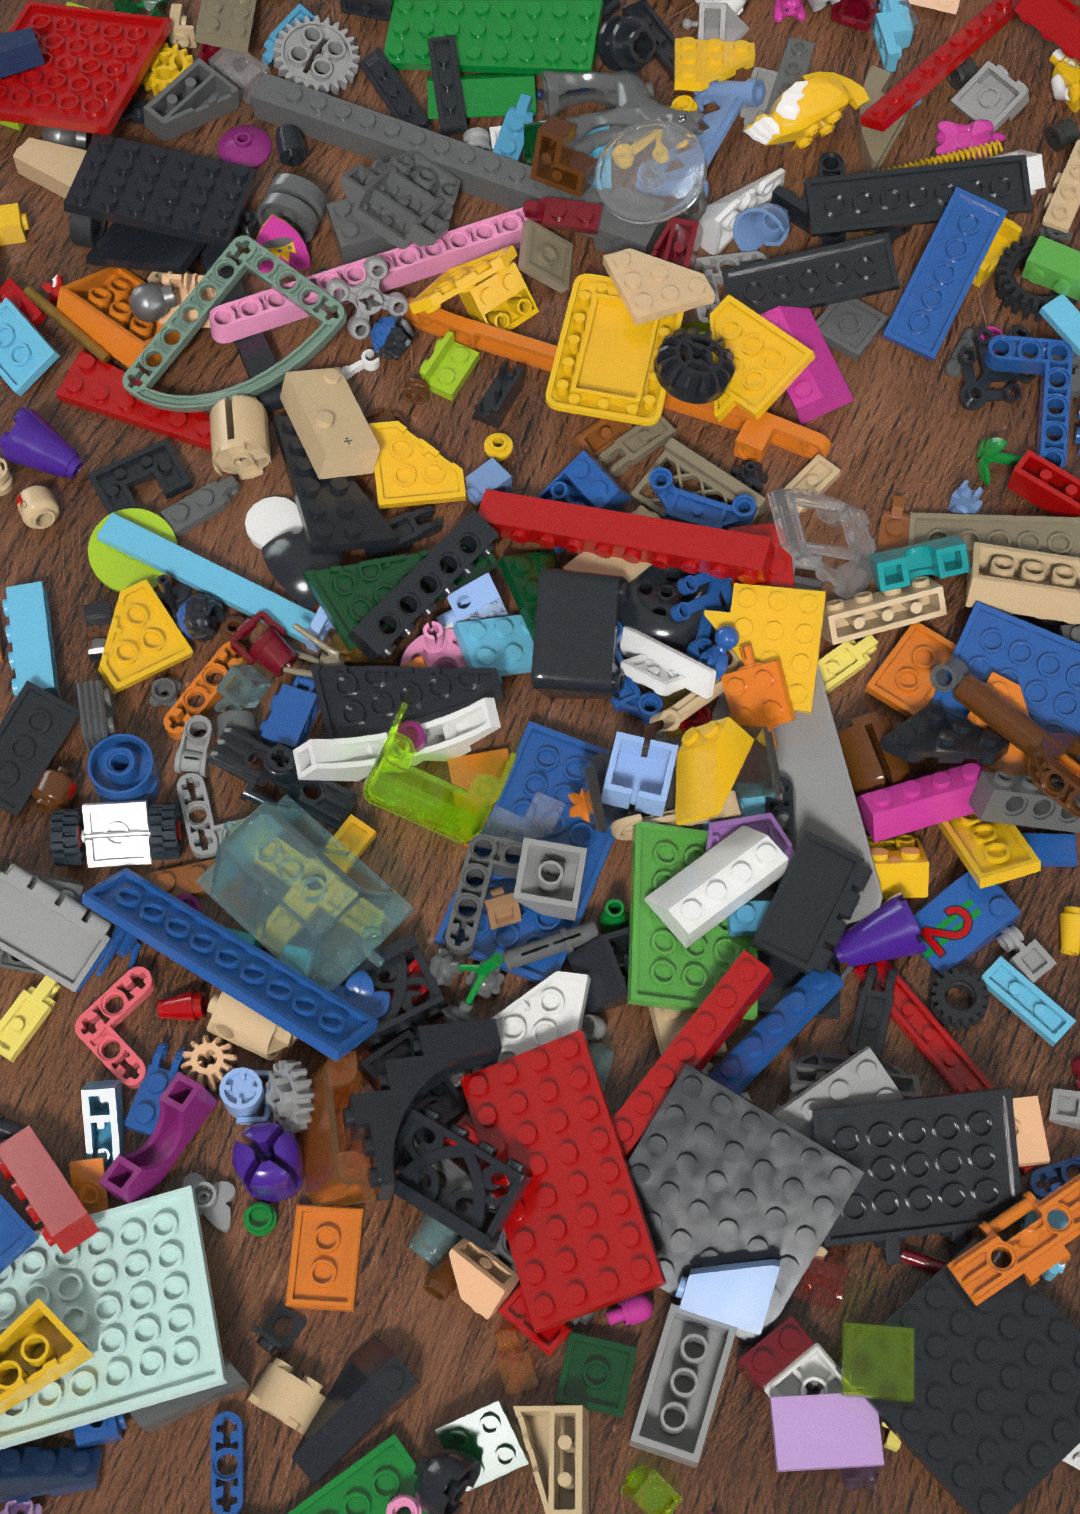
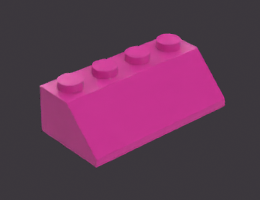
M778 306L760 315L814 351L815 359L785 390L801 425L854 401L809 308Z
M978 760L856 797L862 823L873 841L878 842L975 813L968 801L982 771H987Z

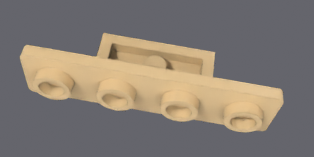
M1080 140L1076 141L1064 172L1057 173L1052 187L1056 190L1054 194L1049 192L1044 204V209H1047L1042 225L1065 233L1069 232L1080 206Z

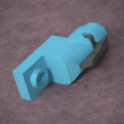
M880 0L881 4H878L880 13H876L872 33L884 70L895 72L897 62L902 56L901 49L910 46L914 30L919 25V20L908 0Z

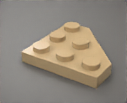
M631 248L603 255V265L635 326L715 303V293L705 275L700 272Z

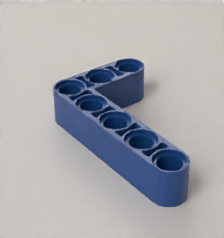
M997 335L989 341L984 362L989 369L994 371L1041 375L1036 454L1064 469L1067 461L1072 347L1063 340ZM999 350L1005 355L998 356L993 351ZM1022 353H1029L1034 358H1026ZM1052 355L1061 357L1062 361L1053 359ZM1050 382H1057L1061 387H1054ZM1048 408H1055L1060 414H1052ZM1046 435H1054L1058 438V441H1051Z

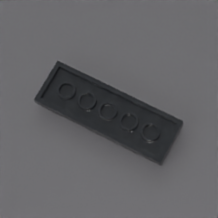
M888 232L721 270L726 296L728 294L759 315L778 306L813 309L900 289Z

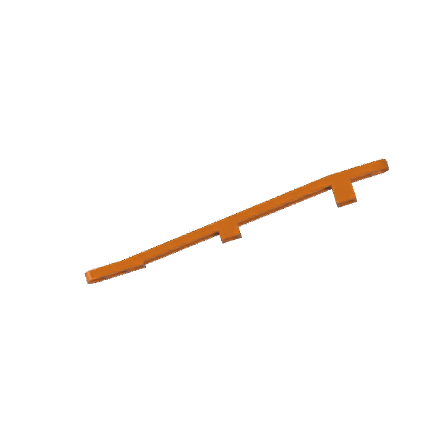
M408 298V303H410L415 298ZM409 307L407 313L401 316L403 319H407L411 326L440 338H444L448 331L454 332L455 342L475 351L480 349L549 372L552 370L557 350L556 345L465 318L441 308L429 314L422 311L413 315ZM668 392L666 394L663 408L739 431L735 440L733 456L748 462L762 463L771 444L811 460L818 454L826 458L832 446L830 440L825 435L768 412H765L756 420L741 408L735 406L719 423L714 416V401L706 404H692L681 401Z

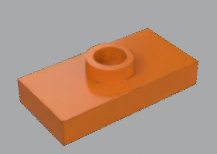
M105 1157L70 1161L72 1190L88 1214L91 1215L110 1209L109 1193L98 1183L106 1172Z

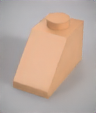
M463 1238L449 1252L461 1299L471 1306L476 1313L481 1314L488 1320L508 1299L519 1281L518 1274L488 1250H483Z

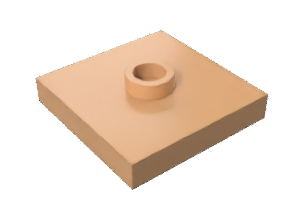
M1038 1096L1013 1098L1019 1167L1048 1164L1050 1157Z

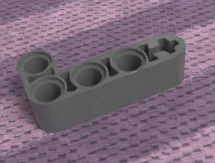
M479 834L471 839L445 934L446 950L450 949L457 960H465L473 954L485 910L484 901L488 898L493 875L517 878L519 863L510 864L506 861V858L511 855L521 857L523 843L488 834ZM486 848L491 854L487 857H479L475 852L478 849ZM474 877L484 881L478 887H472L467 882ZM464 907H472L476 910V913L470 917H465L459 912ZM461 928L465 930V941L461 943V946H457L455 942L459 940Z

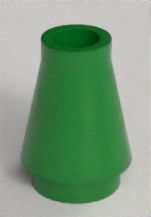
M618 899L609 900L598 917L600 929L607 934L629 927L630 918L624 908V904Z

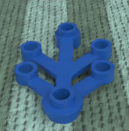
M699 573L695 576L688 575L678 580V590L683 595L694 593L697 591L698 586L710 582L706 594L687 603L681 602L671 607V616L676 622L687 620L691 617V614L703 609L696 639L691 641L687 647V656L698 662L702 653L714 646L709 640L712 625L705 618L704 611L731 612L733 589L729 582L732 579L730 577L718 579L707 573ZM720 591L726 602L724 609L719 599Z

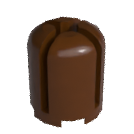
M877 711L853 718L851 719L852 724L838 733L856 796L904 783L910 777L908 762L880 749L882 738L894 730L888 711L882 717H879Z

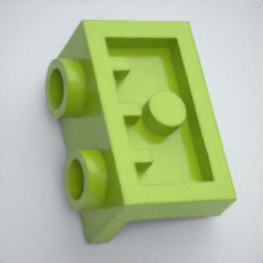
M448 331L444 338H440L437 341L434 353L430 359H426L420 368L422 380L428 383L431 392L453 401L480 360V353L455 342L454 332Z

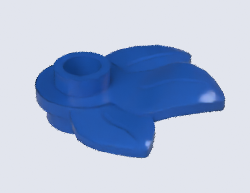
M359 970L351 975L345 987L334 983H328L326 987L328 991L375 1019L382 1017L389 1008L390 993L385 991L374 992L372 979L364 970Z

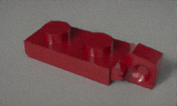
M541 197L540 201L525 200L523 206L524 217L535 218L536 223L542 224L545 228L595 235L598 234L603 211L602 204L551 197Z

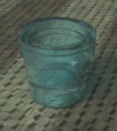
M424 1213L407 1247L435 1266L454 1243L457 1244L461 1236Z

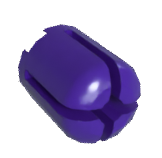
M260 1122L248 1127L241 1134L246 1145L236 1141L232 1152V1163L243 1187L255 1200L260 1202H280L287 1198L291 1199L301 1189L306 1178V1162L295 1136L289 1130L284 1132L282 1125L274 1122Z

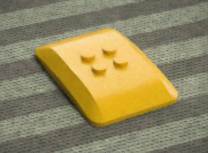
M595 274L579 275L573 283L546 390L547 405L551 409L641 426L655 425L661 418L667 391L660 385L655 375V357L663 339L668 335H672L674 330L681 328L684 312L635 326L610 277Z

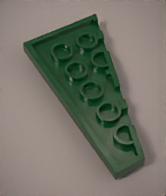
M460 544L462 551L471 553L470 547L467 544ZM432 549L416 554H402L361 561L358 564L332 566L329 569L304 571L302 576L350 652L357 647L347 638L348 634ZM492 552L485 559L479 555L473 561L477 567L465 579L459 575L453 581L457 587L451 593L482 575L497 569L499 565ZM440 562L441 569L446 573H451L450 566ZM420 582L421 589L426 593H431V587L425 582ZM439 595L433 603L435 604L444 598ZM400 602V608L403 612H412L411 607L407 603ZM379 623L382 632L391 629L387 623Z

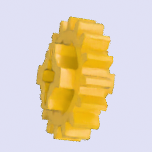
M164 43L163 48H160L140 84L144 85L146 91L152 89L153 95L156 96L193 63L192 55H188L186 48L179 51L178 44L169 48L168 43Z

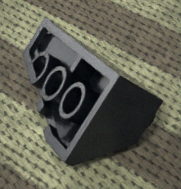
M376 1335L348 1359L292 1456L293 1460L314 1485L420 1389L416 1378Z

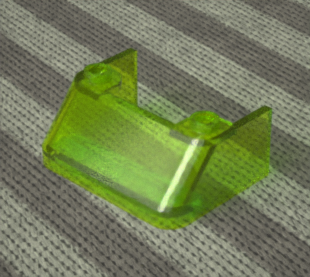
M402 702L392 718L364 782L363 795L369 803L459 844H469L471 839L479 835L501 796L518 754L514 752L509 754L500 765L496 777L490 774H481L473 779L468 791L410 765L415 753L414 744L407 736L397 732L408 706L407 703Z

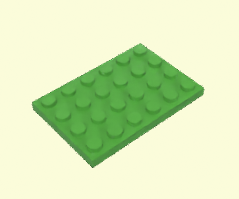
M643 821L633 825L627 1004L695 1013L743 950L758 960V950L750 946L754 936H728L726 919L685 948L644 901L648 895L705 854L708 831ZM758 895L750 901H758ZM758 999L743 1019L754 1020L757 1017Z

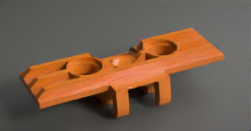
M1080 1174L1040 1201L1028 1191L1023 1194L1024 1199L989 1223L984 1221L978 1225L986 1238L947 1264V1267L975 1306H978L1023 1274L1026 1278L1025 1281L1031 1287L1040 1281L1039 1276L1057 1263L1063 1265L1071 1259L1070 1253L1064 1245L1080 1235ZM1032 1210L1038 1220L1008 1241L1003 1242L997 1234ZM1053 1210L1062 1211L1067 1217V1225L1062 1229L1051 1227L1047 1220L1048 1213ZM994 1250H1001L1009 1257L1011 1263L1008 1267L998 1268L992 1263L991 1254Z

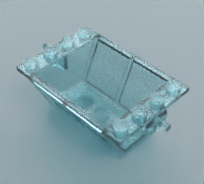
M287 794L278 803L264 801L245 820L237 825L233 824L230 820L224 824V828L229 833L217 846L215 863L195 883L273 956L330 992H333L366 958L377 967L384 963V959L374 950L415 910L414 907Z

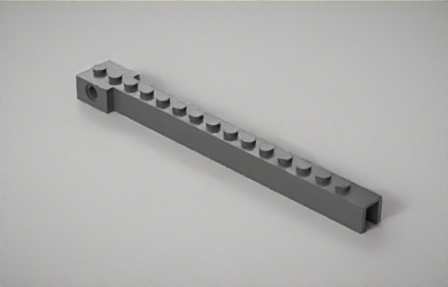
M268 73L264 74L251 95L254 116L257 119L280 127L288 124L294 125L302 135L372 160L381 159L382 163L390 162L393 155L417 150L460 179L459 191L513 210L522 208L525 200L540 201L541 197L602 204L603 211L598 234H580L594 238V248L609 254L631 248L651 255L654 250L653 247L667 225L668 204L620 187H616L613 195L590 187L579 198L530 179L532 168L530 165Z

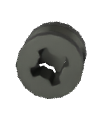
M968 57L947 76V80L953 89H962L978 72L975 61Z
M1066 117L1060 120L1058 125L1052 124L1048 126L1045 130V138L1049 147L1055 152H1059L1067 144L1073 145V143L1079 140V130L1075 122Z

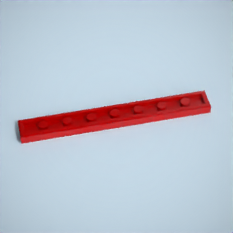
M886 960L859 965L853 970L854 975L865 987L869 966L871 964L878 966V978L873 990L884 992L887 974L890 969L894 968ZM898 974L893 994L895 999L890 1018L953 1093L995 1088ZM1036 1165L1021 1166L1019 1171L1024 1176Z

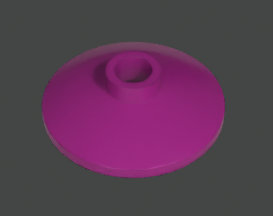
M241 125L226 131L221 136L217 149L218 155L223 162L257 168L269 158L272 145L269 136L262 129L251 125Z

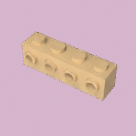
M921 576L912 579L911 586L885 592H860L855 594L854 598L845 601L843 599L830 600L826 602L824 610L822 637L832 645L947 615L943 586L927 576Z

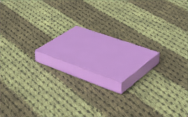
M859 1392L770 1397L776 1472L884 1465L879 1415Z

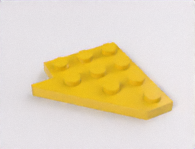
M729 294L710 313L711 339L717 341L719 338H722L726 342L725 349L729 348L733 352V363L736 366L727 391L714 401L716 421L720 423L735 406H738L758 420L815 359L814 351ZM712 352V361L715 364H718L719 359Z
M734 583L731 612L705 610V618L716 631L725 625L732 626L738 631L739 642L731 650L741 662L742 658L738 648L752 645L756 663H769L780 660L794 712L812 714L826 592Z

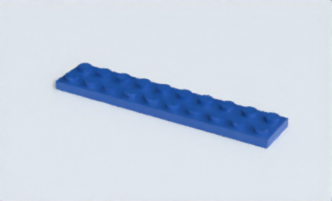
M124 868L82 895L81 904L336 1062L377 1030L379 1021L128 868Z

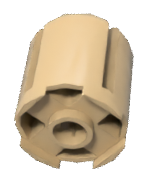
M233 395L232 403L227 397L218 400L209 415L214 470L221 476H223V472L239 475V480L252 479L262 475L263 468L269 462L271 463L266 409L256 398L246 395Z

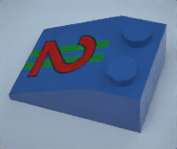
M968 871L914 916L921 931L918 935L922 942L925 941L928 950L921 955L940 977L944 971L950 972L952 968H956L995 940L1004 928L1011 925L1014 926L1021 911L998 884L980 889Z

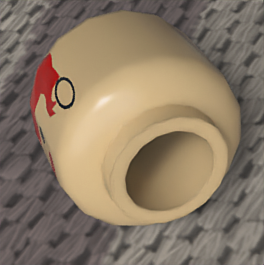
M37 485L31 486L23 490L17 497V510L28 527L45 529L51 526L58 518L59 506L48 488Z

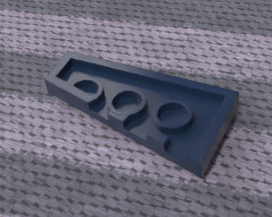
M19 1446L1 1449L0 1503L16 1500L18 1504L31 1501V1498L34 1496L50 1494L51 1497L98 1488L103 1461L102 1449Z

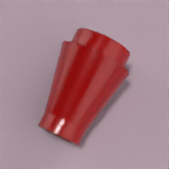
M195 989L167 999L158 1000L157 1003L160 1019L198 1022L200 1018H206L208 1013L205 993L197 992Z

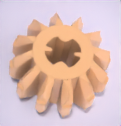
M204 1035L202 1038L203 1044L198 1045L196 1041H191L190 1044L194 1051H183V1057L187 1061L181 1064V1069L183 1072L188 1073L187 1077L203 1085L204 1088L208 1084L210 1090L215 1092L217 1088L216 1083L221 1082L227 1072L235 1069L232 1065L236 1064L238 1059L236 1055L231 1054L233 1047L230 1043L223 1045L222 1038L218 1036L211 1043L209 1037ZM212 1059L215 1060V1065L209 1064L207 1068L204 1067V1062L210 1063Z

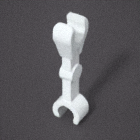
M367 349L362 353L361 360L350 366H344L341 371L345 379L348 380L363 369L368 371L378 369L380 358L368 361V359L374 356V351Z

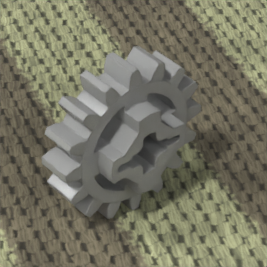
M294 1059L274 1063V1071H269L268 1073L271 1082L266 1083L269 1092L266 1093V1102L270 1104L269 1113L274 1114L273 1122L282 1125L284 1131L289 1130L291 1133L306 1130L307 1123L312 1121L309 1112L314 1110V1106L311 1103V1100H314V1090L310 1088L311 1079H306L307 1069H301V1062Z

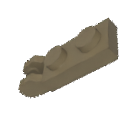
M661 415L659 422L655 425H636L614 441L613 445L601 452L597 460L604 466L620 454L623 458L609 469V473L614 478H617L626 472L630 465L634 466L668 442L671 437L674 438L677 430Z

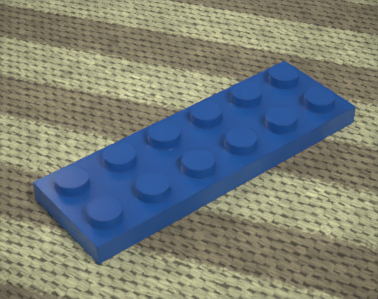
M956 187L882 338L925 359L934 361L1008 210Z

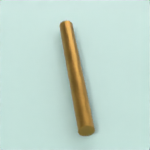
M27 286L24 289L23 294L103 364H106L111 359V355L32 286Z

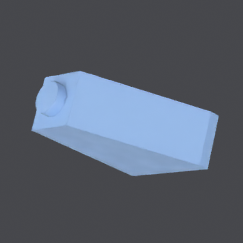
M769 1259L692 1268L688 1278L681 1276L676 1297L682 1298L679 1309L760 1335L779 1273L780 1261Z

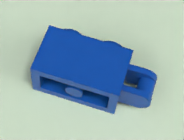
M297 675L292 686L283 684L279 694H274L270 704L271 713L269 718L262 721L259 729V737H261L263 744L272 748L279 742L294 750L307 741L320 710L313 678Z

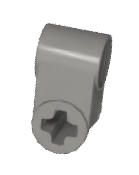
M196 715L186 721L181 743L175 757V773L181 774L185 771L200 774L202 778L208 777L211 763L207 759L215 747L216 735L207 717ZM197 731H207V733L200 738L193 737Z

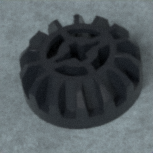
M690 327L687 332L685 329L679 328L674 330L672 335L666 336L654 361V371L660 385L670 395L687 403L706 404L719 399L727 391L736 369L733 363L734 354L729 348L725 349L726 342L722 338L714 341L711 339L712 331L707 330L704 335L698 334V327ZM712 352L718 357V364L712 361Z

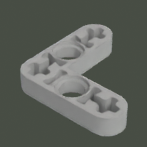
M759 251L699 257L696 259L694 271L699 269L704 273L715 293V303L694 308L696 323L702 331L710 330V321L706 317V309L710 308L711 313L720 304L717 285L724 284L720 267L726 264L736 267L740 266V264L744 265L766 260V255ZM711 267H715V274L712 273L713 269Z
M187 773L178 780L177 791L189 845L196 858L210 860L244 851L253 840H250L247 827L252 828L255 838L262 829V825L268 824L269 828H271L269 832L279 838V823L270 814H260L215 825L203 778L196 773ZM194 783L196 786L195 792L198 801L192 802L190 793L187 790L188 784ZM201 809L207 813L206 819L201 823L190 821V815L195 810ZM233 830H239L244 833L243 840L237 844H231L227 841V835ZM198 832H205L206 839L210 843L207 850H202L201 846H199L201 845V839Z

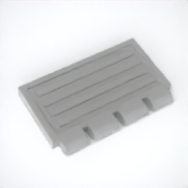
M12 863L6 873L0 870V949L76 992L110 940L106 933L111 926V922L93 911L83 921L82 918L87 911L85 906L67 895H64L59 903L55 904L60 891L38 878L30 888L27 887L33 875Z

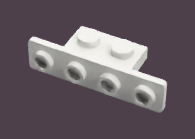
M623 627V637L620 641L619 651L629 659L621 661L620 672L630 677L632 681L653 689L658 695L668 696L673 692L686 688L705 699L713 696L716 671L634 628Z

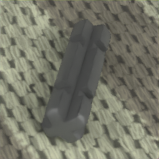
M965 329L951 356L952 358L946 366L945 374L953 378L960 376L962 367L957 360L958 354L966 347L973 348L975 346L973 335L977 330ZM964 354V357L968 360L969 355Z

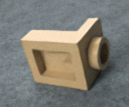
M172 3L169 16L173 25L169 33L171 47L178 44L180 48H196L197 42H194L195 27L189 25L188 16H184L182 4Z

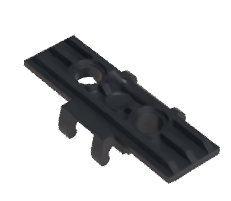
M227 724L207 761L248 783L240 798L241 800L246 802L248 799L285 819L284 823L291 825L299 810L337 831L339 830L359 797L358 794L334 781L298 780L295 760L290 771L283 777L271 776L266 772L265 768L260 770L251 768L248 764V758L257 756L264 761L271 747ZM278 742V744L276 745V746H284V747H287V746H285V745H283V744H281V743H279V742ZM276 756L274 759L277 763L276 766L282 767L281 757ZM267 782H271L289 793L287 800L293 804L292 809L255 790L254 786L265 787ZM306 786L316 787L320 794L319 798H307L304 795L303 788Z

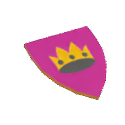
M272 214L262 225L255 241L296 271L311 268L305 242L297 230L285 220ZM265 260L261 262L259 271L263 273L270 272L274 267L273 261Z

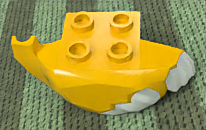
M819 71L801 76L797 82L781 94L774 102L768 115L762 114L757 116L753 124H748L744 131L753 140L765 146L796 141L791 151L797 147L801 150L813 142V138L820 134L824 137L835 129L834 124L842 118L843 115L841 113L849 103L857 110L864 103H869L870 98L862 86L847 77L834 72Z

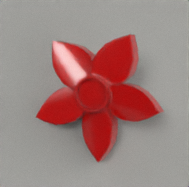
M60 274L53 278L52 283L41 284L43 290L50 293L46 299L51 304L58 301L60 287L64 286V280Z

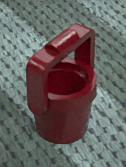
M841 0L833 6L830 19L841 25L867 32L875 22L876 13L880 12L879 9H875L879 0Z
M263 611L256 613L251 619L247 618L230 638L231 649L249 665L252 666L254 663H258L277 677L283 676L285 674L283 668L292 667L298 659V654L283 639V636L286 634L285 630ZM263 620L271 628L257 639L249 653H247L237 643L244 639Z

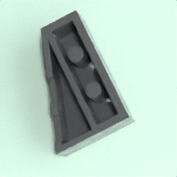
M198 58L143 107L145 127L162 141L167 142L238 110L239 89L202 59Z

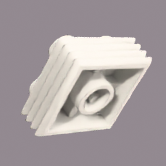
M815 1343L767 1383L764 1388L769 1397L806 1395L807 1389L805 1386L807 1385L811 1389L817 1386L820 1389L819 1394L856 1392L836 1371V1363L819 1343Z

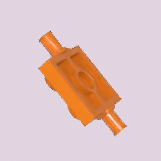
M752 645L738 648L744 666L735 672L724 674L721 677L731 719L745 731L761 732L765 750L778 747L773 729L780 724L796 720L781 661L756 663Z

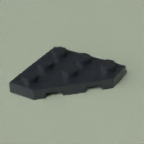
M929 703L884 736L880 749L906 762H919L920 757H936L937 763L962 764L963 758L979 759L980 764L993 765L1008 752L1010 742L1001 738L995 732L986 731L972 724L968 719L959 718L945 711L943 707Z

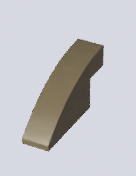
M873 65L863 86L870 101L859 107L856 125L858 148L866 172L881 169L904 128L909 114L908 110L884 132L861 126L860 116L888 92L892 74Z

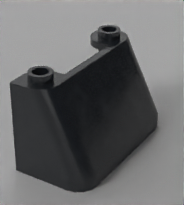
M561 569L541 570L538 581L531 669L532 684L537 691L552 699H619V692L624 688V674L619 672L614 662L618 607H623L631 596V587L627 579L623 576Z

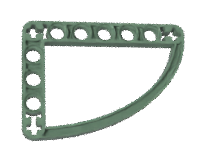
M241 235L230 243L125 372L122 383L131 396L158 409L173 412L212 410L218 400L225 397L229 398L231 403L233 395L254 397L283 381L286 372L300 369L329 343L344 326L347 315L340 302L251 237ZM241 246L243 248L248 247L250 252L248 254L244 252L241 254L239 248ZM231 257H233L235 260L238 259L240 265L238 266L233 259H231ZM265 260H270L274 263L273 269L268 273L259 271L260 263ZM231 266L234 268V273L230 278L223 279L219 276L221 268ZM247 270L321 324L310 337L284 359L257 376L230 388L200 395H172L151 389L207 321L210 311L220 305ZM287 276H292L296 279L295 286L290 289L281 287L282 279ZM213 288L216 290V295L212 300L205 301L201 298L203 290ZM314 292L318 295V300L314 305L303 303V298L307 293ZM323 305L332 313L337 310L339 317L337 319L332 317L329 320L327 313L322 309ZM188 310H196L198 312L197 319L192 323H187L183 320V316ZM170 332H178L180 334V340L174 345H169L165 342V338ZM153 354H160L162 356L161 364L156 367L148 366V358ZM142 366L145 368V370H146L148 373L151 374L149 377L147 376L146 373H143V372H142V370H141V367H142ZM132 379H140L142 385L140 387L137 385L133 386L131 383Z

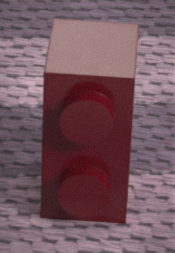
M790 1316L739 1358L736 1367L758 1394L765 1388L767 1383L812 1347L814 1342L796 1320Z

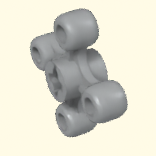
M373 255L366 259L364 263L366 273L364 281L359 282L355 286H350L344 280L334 278L326 285V293L338 302L350 301L354 303L356 313L349 318L347 328L350 335L358 340L365 339L370 334V315L377 313L380 309H385L394 317L404 316L409 309L408 300L402 293L393 292L388 295L380 291L379 282L386 277L388 266L385 260L378 255ZM375 266H379L377 270H373ZM341 288L338 293H334L336 289Z

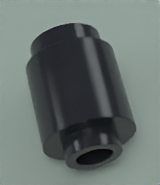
M288 124L279 127L276 131L275 143L280 162L285 166L296 167L306 159L301 132L294 125Z

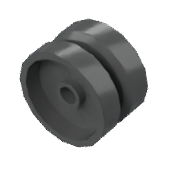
M278 174L271 180L267 188L266 196L263 197L257 209V218L259 223L263 225L274 214L297 230L306 244L312 240L318 223L326 211V204L328 202L320 188L308 179L295 174Z

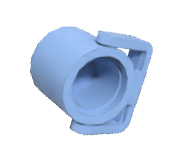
M244 1067L235 1068L227 1072L222 1078L219 1086L220 1096L228 1113L236 1118L237 1124L255 1125L260 1122L273 1121L274 1114L269 1113L270 1104L266 1102V1093L269 1092V1089L266 1087L265 1092L260 1079L268 1078V1082H271L268 1074L270 1070H251ZM265 1107L264 1117H255L259 1115V1113Z

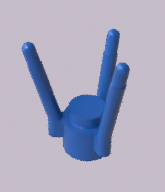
M116 925L112 934H109L110 940L76 991L79 992L98 966L96 975L98 977L102 976L114 954L126 957L130 953L128 971L136 967L137 957L142 947L141 944L137 943L138 938Z

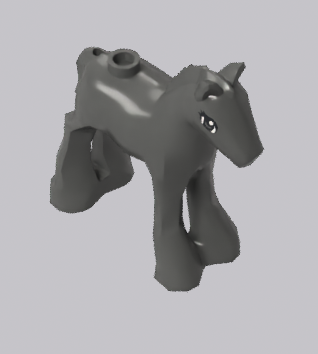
M621 70L615 72L591 71L582 73L542 71L541 73L544 92L542 102L547 120L552 115L557 117L567 108L579 103L596 102L610 108V110L565 118L566 121L577 124L573 150L589 155L595 149L612 143L636 142L650 135L655 130H664L662 143L668 150H672L685 142L692 134H704L698 124L703 119V113L674 109L653 99L654 91L651 82L644 83L635 72ZM579 88H595L594 90L565 93L568 90ZM613 125L609 129L587 135L596 128Z

